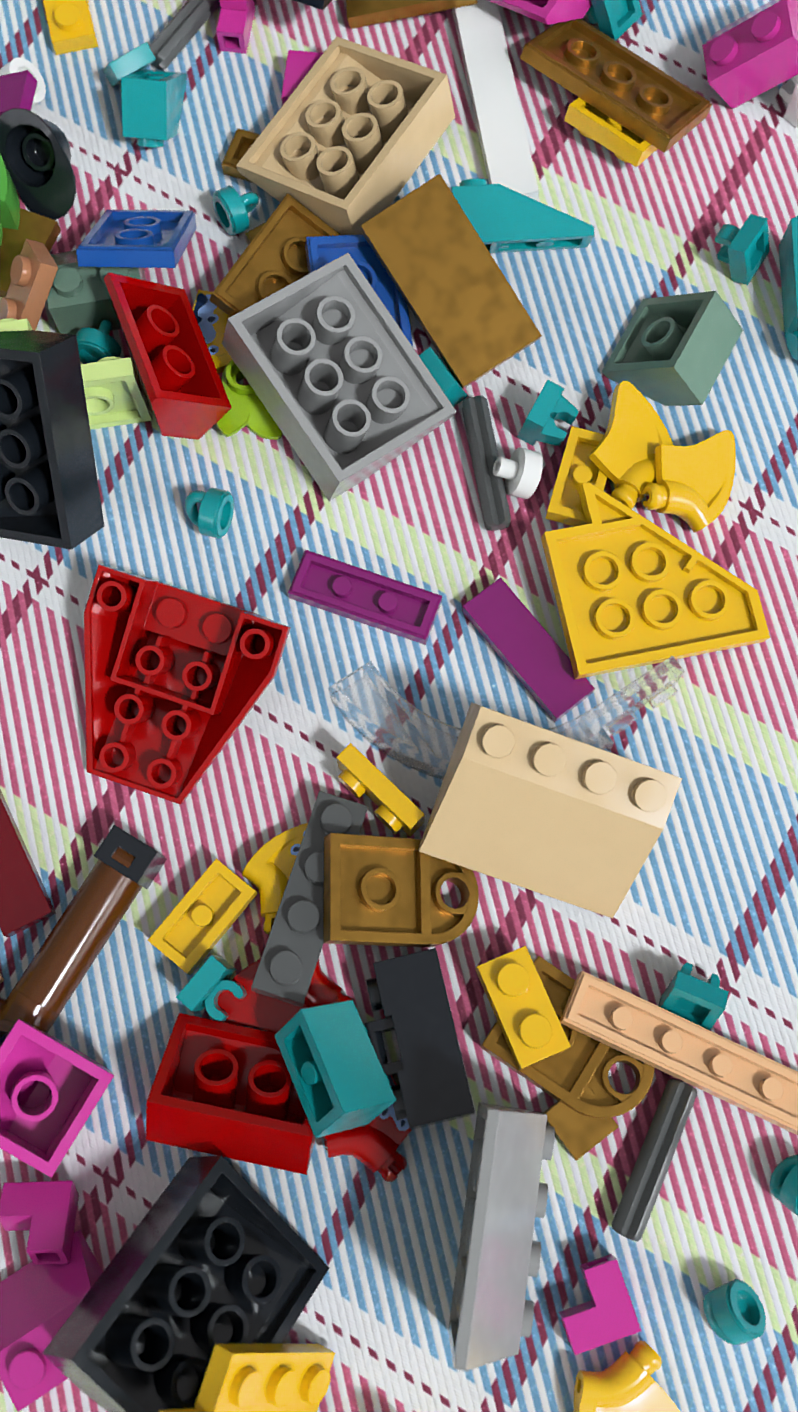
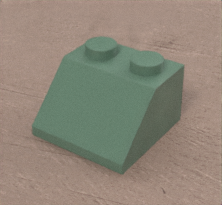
M76 250L51 254L59 268L47 302L48 309L59 332L76 335L81 328L99 329L101 322L106 319L112 323L111 331L121 329L103 278L110 272L146 281L144 268L78 267Z
M717 291L643 299L602 372L607 378L617 383L629 381L642 395L664 406L703 405L743 329Z

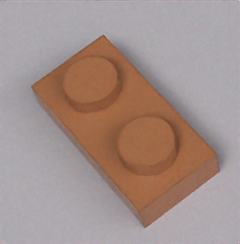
M26 239L21 254L14 258L10 271L11 283L6 297L0 299V320L5 318L28 319L32 329L36 330L59 268L44 243Z

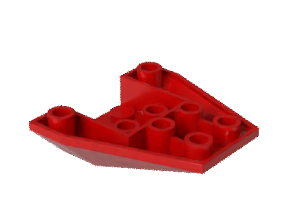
M98 565L84 611L87 772L171 802L183 804L276 676L291 627L256 613L163 582L104 565Z

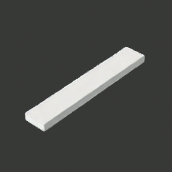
M477 0L478 4L453 8L455 26L489 184L503 185L538 201L539 188L498 4L488 0Z

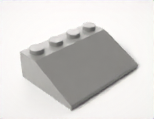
M349 253L342 255L231 316L227 320L222 345L329 501L370 477L457 412Z
M478 1103L448 1327L454 1369L468 1371L519 1354L521 1336L530 1338L534 1302L525 1300L528 1276L537 1277L541 1256V1242L532 1240L535 1217L544 1218L548 1198V1184L539 1182L542 1159L551 1160L555 1138V1127L546 1125L547 1114L543 1112Z

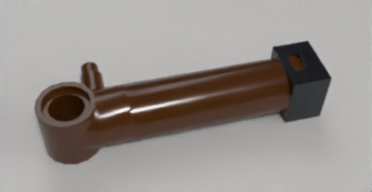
M115 825L112 827L94 854V857L99 860L7 999L5 1000L0 997V1038L10 1032L17 1019L48 1033L141 888L148 889L167 860L163 855Z

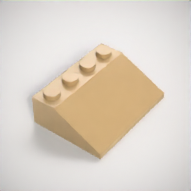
M336 36L236 165L238 172L280 203L287 194L291 195L340 235L362 234L360 225L392 204L455 118L447 74Z
M471 702L418 851L613 918L664 829L682 778Z

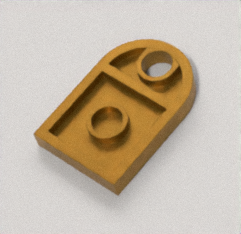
M330 833L324 837V943L434 947L450 942L463 934L475 917L479 900L475 874L471 869L419 852L418 848L422 839ZM444 881L452 882L460 891L461 901L456 909L447 906L441 898L440 889Z
M538 956L533 963L560 1021L575 980ZM498 1021L495 1022L480 1048L557 1101H561L582 1115L593 1118L616 1117L635 1108L648 1093L654 1076V1067L563 1024L561 1026L571 1047L520 1070L516 1065ZM616 1062H623L629 1065L635 1073V1086L628 1094L618 1093L609 1083L608 1073L611 1066ZM587 1085L597 1097L584 1091Z

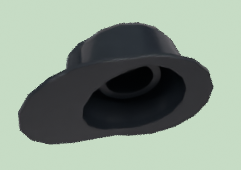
M13 108L0 116V154L22 201L31 212L57 220L66 216L73 207L76 196V178L70 164L71 149L66 135L57 125L42 119L39 115L28 109Z

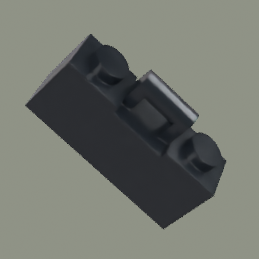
M436 948L374 962L376 977L367 979L366 983L372 1010L383 1009L385 1019L364 1023L387 1077L398 1075L400 1085L391 1087L396 1101L393 1103L396 1120L407 1118L409 1128L413 1130L474 1115L475 1110ZM395 1030L401 1060L388 1063L382 1033Z

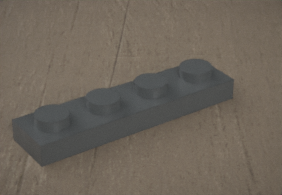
M319 791L252 983L251 991L303 1007L324 944V837L330 833L359 835L368 806Z

